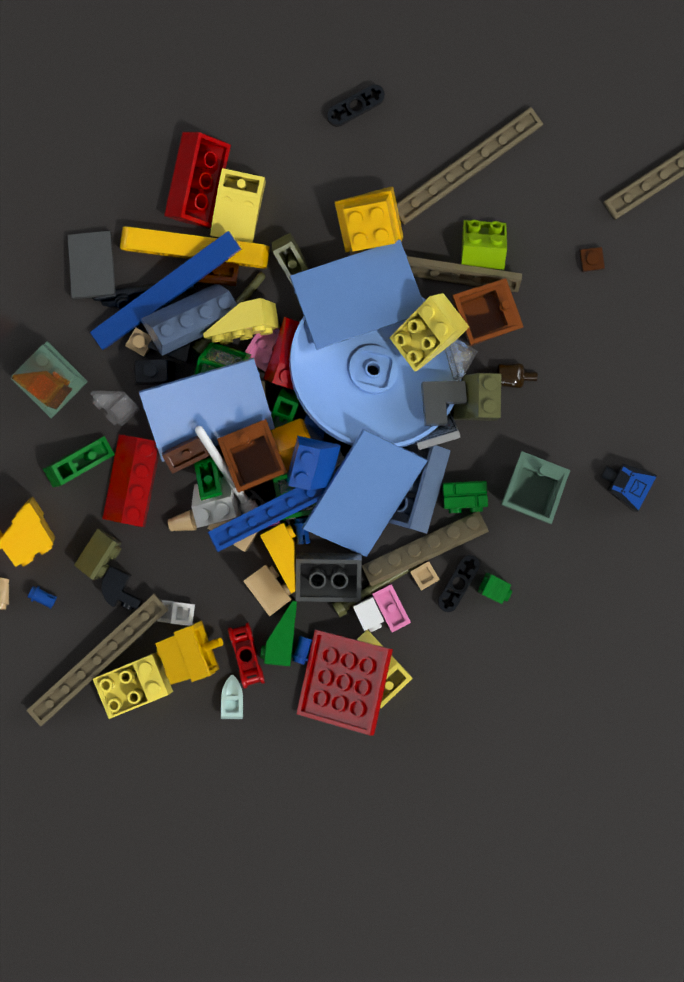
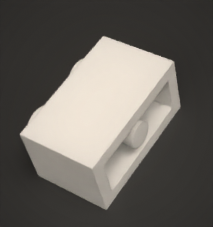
M372 596L353 605L364 631L369 629L370 632H373L382 627L381 623L384 620Z

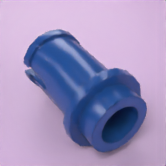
M307 517L295 518L293 523L296 527L297 544L310 543L309 532L302 528Z
M33 586L28 598L31 599V602L36 601L51 609L57 596L41 590L40 586Z
M299 636L295 653L291 655L293 656L292 661L303 665L305 661H308L307 655L312 642L311 639Z

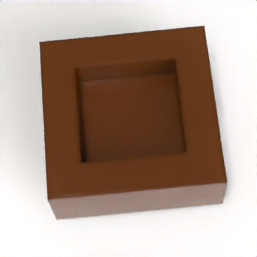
M602 247L580 250L582 272L605 269Z

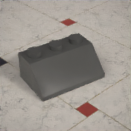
M297 553L296 601L361 602L362 554Z

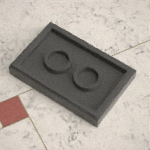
M111 231L68 235L72 299L116 295Z

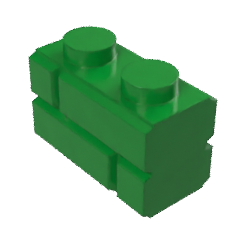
M486 481L442 483L443 508L448 509L449 513H462L461 508H470V512H483V507H488Z

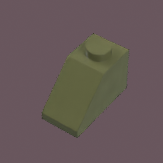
M291 233L272 242V252L292 284L291 275L309 270L303 254Z

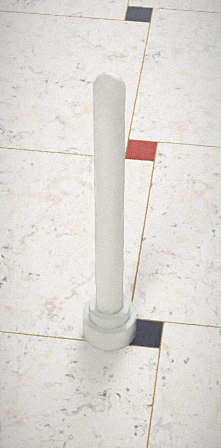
M197 426L195 428L197 436L241 502V512L245 514L259 507L256 501L248 498L244 491L237 492L227 464L203 427Z

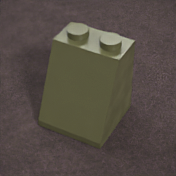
M477 373L463 375L461 381H465L467 402L466 404H454L453 419L497 421L500 419L501 374Z

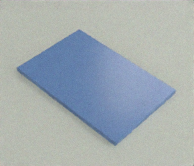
M397 240L395 244L372 248L290 276L316 350L407 320L423 304L422 295H420L401 240Z
M254 358L139 391L143 409L146 412L162 462L165 461L162 452L197 436L195 432L197 426L203 427L214 446L219 445L218 438L264 419L267 420L270 430L275 429Z
M363 429L302 528L316 536H320L367 557L427 463V459Z

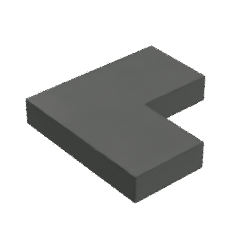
M431 381L421 383L425 426L447 425L446 404H466L467 402L465 381Z

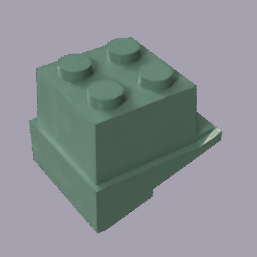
M48 341L11 377L51 419L88 382Z
M521 451L500 505L542 522L552 524L570 470Z

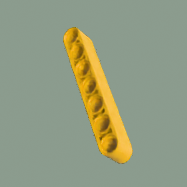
M122 227L120 249L190 259L218 238ZM237 241L242 250L225 261L227 263H238L239 266L265 269L268 264L270 246Z

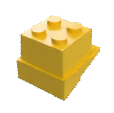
M393 187L335 201L345 252H349L351 248L353 252L395 244L397 240L402 241L404 236Z
M34 497L29 498L16 513V517L11 521V526L4 534L0 530V549L4 550L15 567L20 564L24 567L34 560L35 554L40 552L43 555L52 549L55 536L43 517L44 512Z
M202 621L175 631L174 636L155 643L157 654L162 660L165 675L169 679L170 685L189 679L194 682L211 676L220 669L212 649L223 646L222 638H217L209 641Z

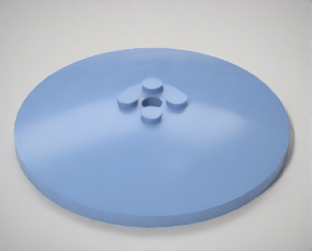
M303 316L294 334L290 349L289 368L292 385L300 404L308 416L322 430L335 439L353 446L361 431L365 429L399 447H405L423 439L438 427L425 426L421 383L461 381L462 360L457 340L418 371L414 372L389 338L406 320L316 350L305 317ZM375 366L378 369V374L371 375L367 367ZM446 404L447 415L454 404Z

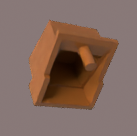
M506 278L452 296L456 310L469 326L464 332L469 347L524 328Z
M266 419L217 439L238 493L288 473Z

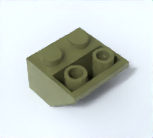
M97 529L74 566L92 580L104 578L109 568L110 560L116 559L120 554L122 548L119 546L122 542L102 529Z

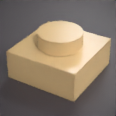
M135 327L125 346L145 357L149 351L148 345L152 339L149 334Z
M429 561L410 571L420 590L440 580Z

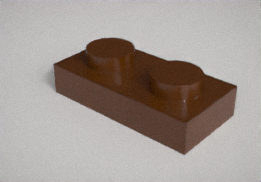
M224 262L198 282L236 286L239 264Z
M198 436L162 452V456L172 474L210 456Z

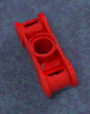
M249 622L245 626L232 629L229 627L228 633L235 651L243 688L245 689L248 685L259 682L265 683ZM246 633L245 635L236 636L237 634ZM244 649H248L252 653V659L249 662L243 661L241 658V652ZM257 675L256 677L247 678L248 676Z

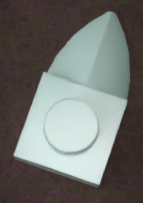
M230 675L222 689L221 719H243L242 688L234 675Z

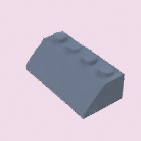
M214 284L141 318V322L161 356L203 337V333L237 306V303L227 289L220 284Z
M416 443L402 448L427 459V463L388 523L427 534L451 450L437 445L419 450Z

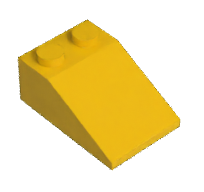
M282 523L260 536L288 589L293 593L296 591L295 541L293 539L296 537V534L291 525L286 526L285 523Z

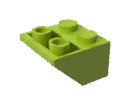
M464 220L461 264L504 270L507 253L506 223Z

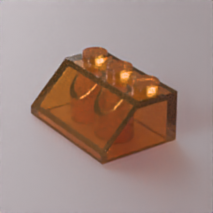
M39 371L14 374L12 376L15 382L38 400L56 410L72 391V388L69 386L70 381L55 371L53 373Z

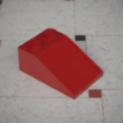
M284 317L263 379L294 390L290 376L289 356L292 340L300 322Z

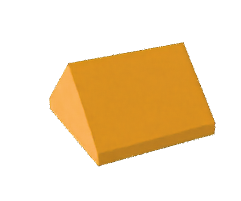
M300 418L271 430L287 471L289 470L297 436L310 438L305 422Z

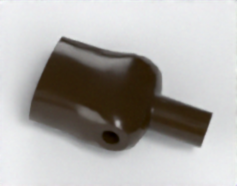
M498 364L497 374H501V387L522 388L524 381H537V372H525L522 364Z

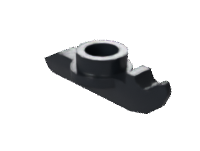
M120 294L116 298L102 300L101 302L103 306H117L119 309H122L140 295L128 296Z

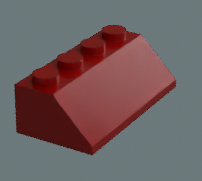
M182 132L164 214L165 217L206 228L212 227L222 168L226 169L230 144L200 132Z
M119 434L102 519L145 527L159 459V451L154 440Z

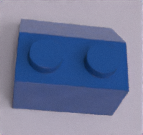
M297 436L287 474L288 486L306 490L326 488L332 480L341 446L339 444Z

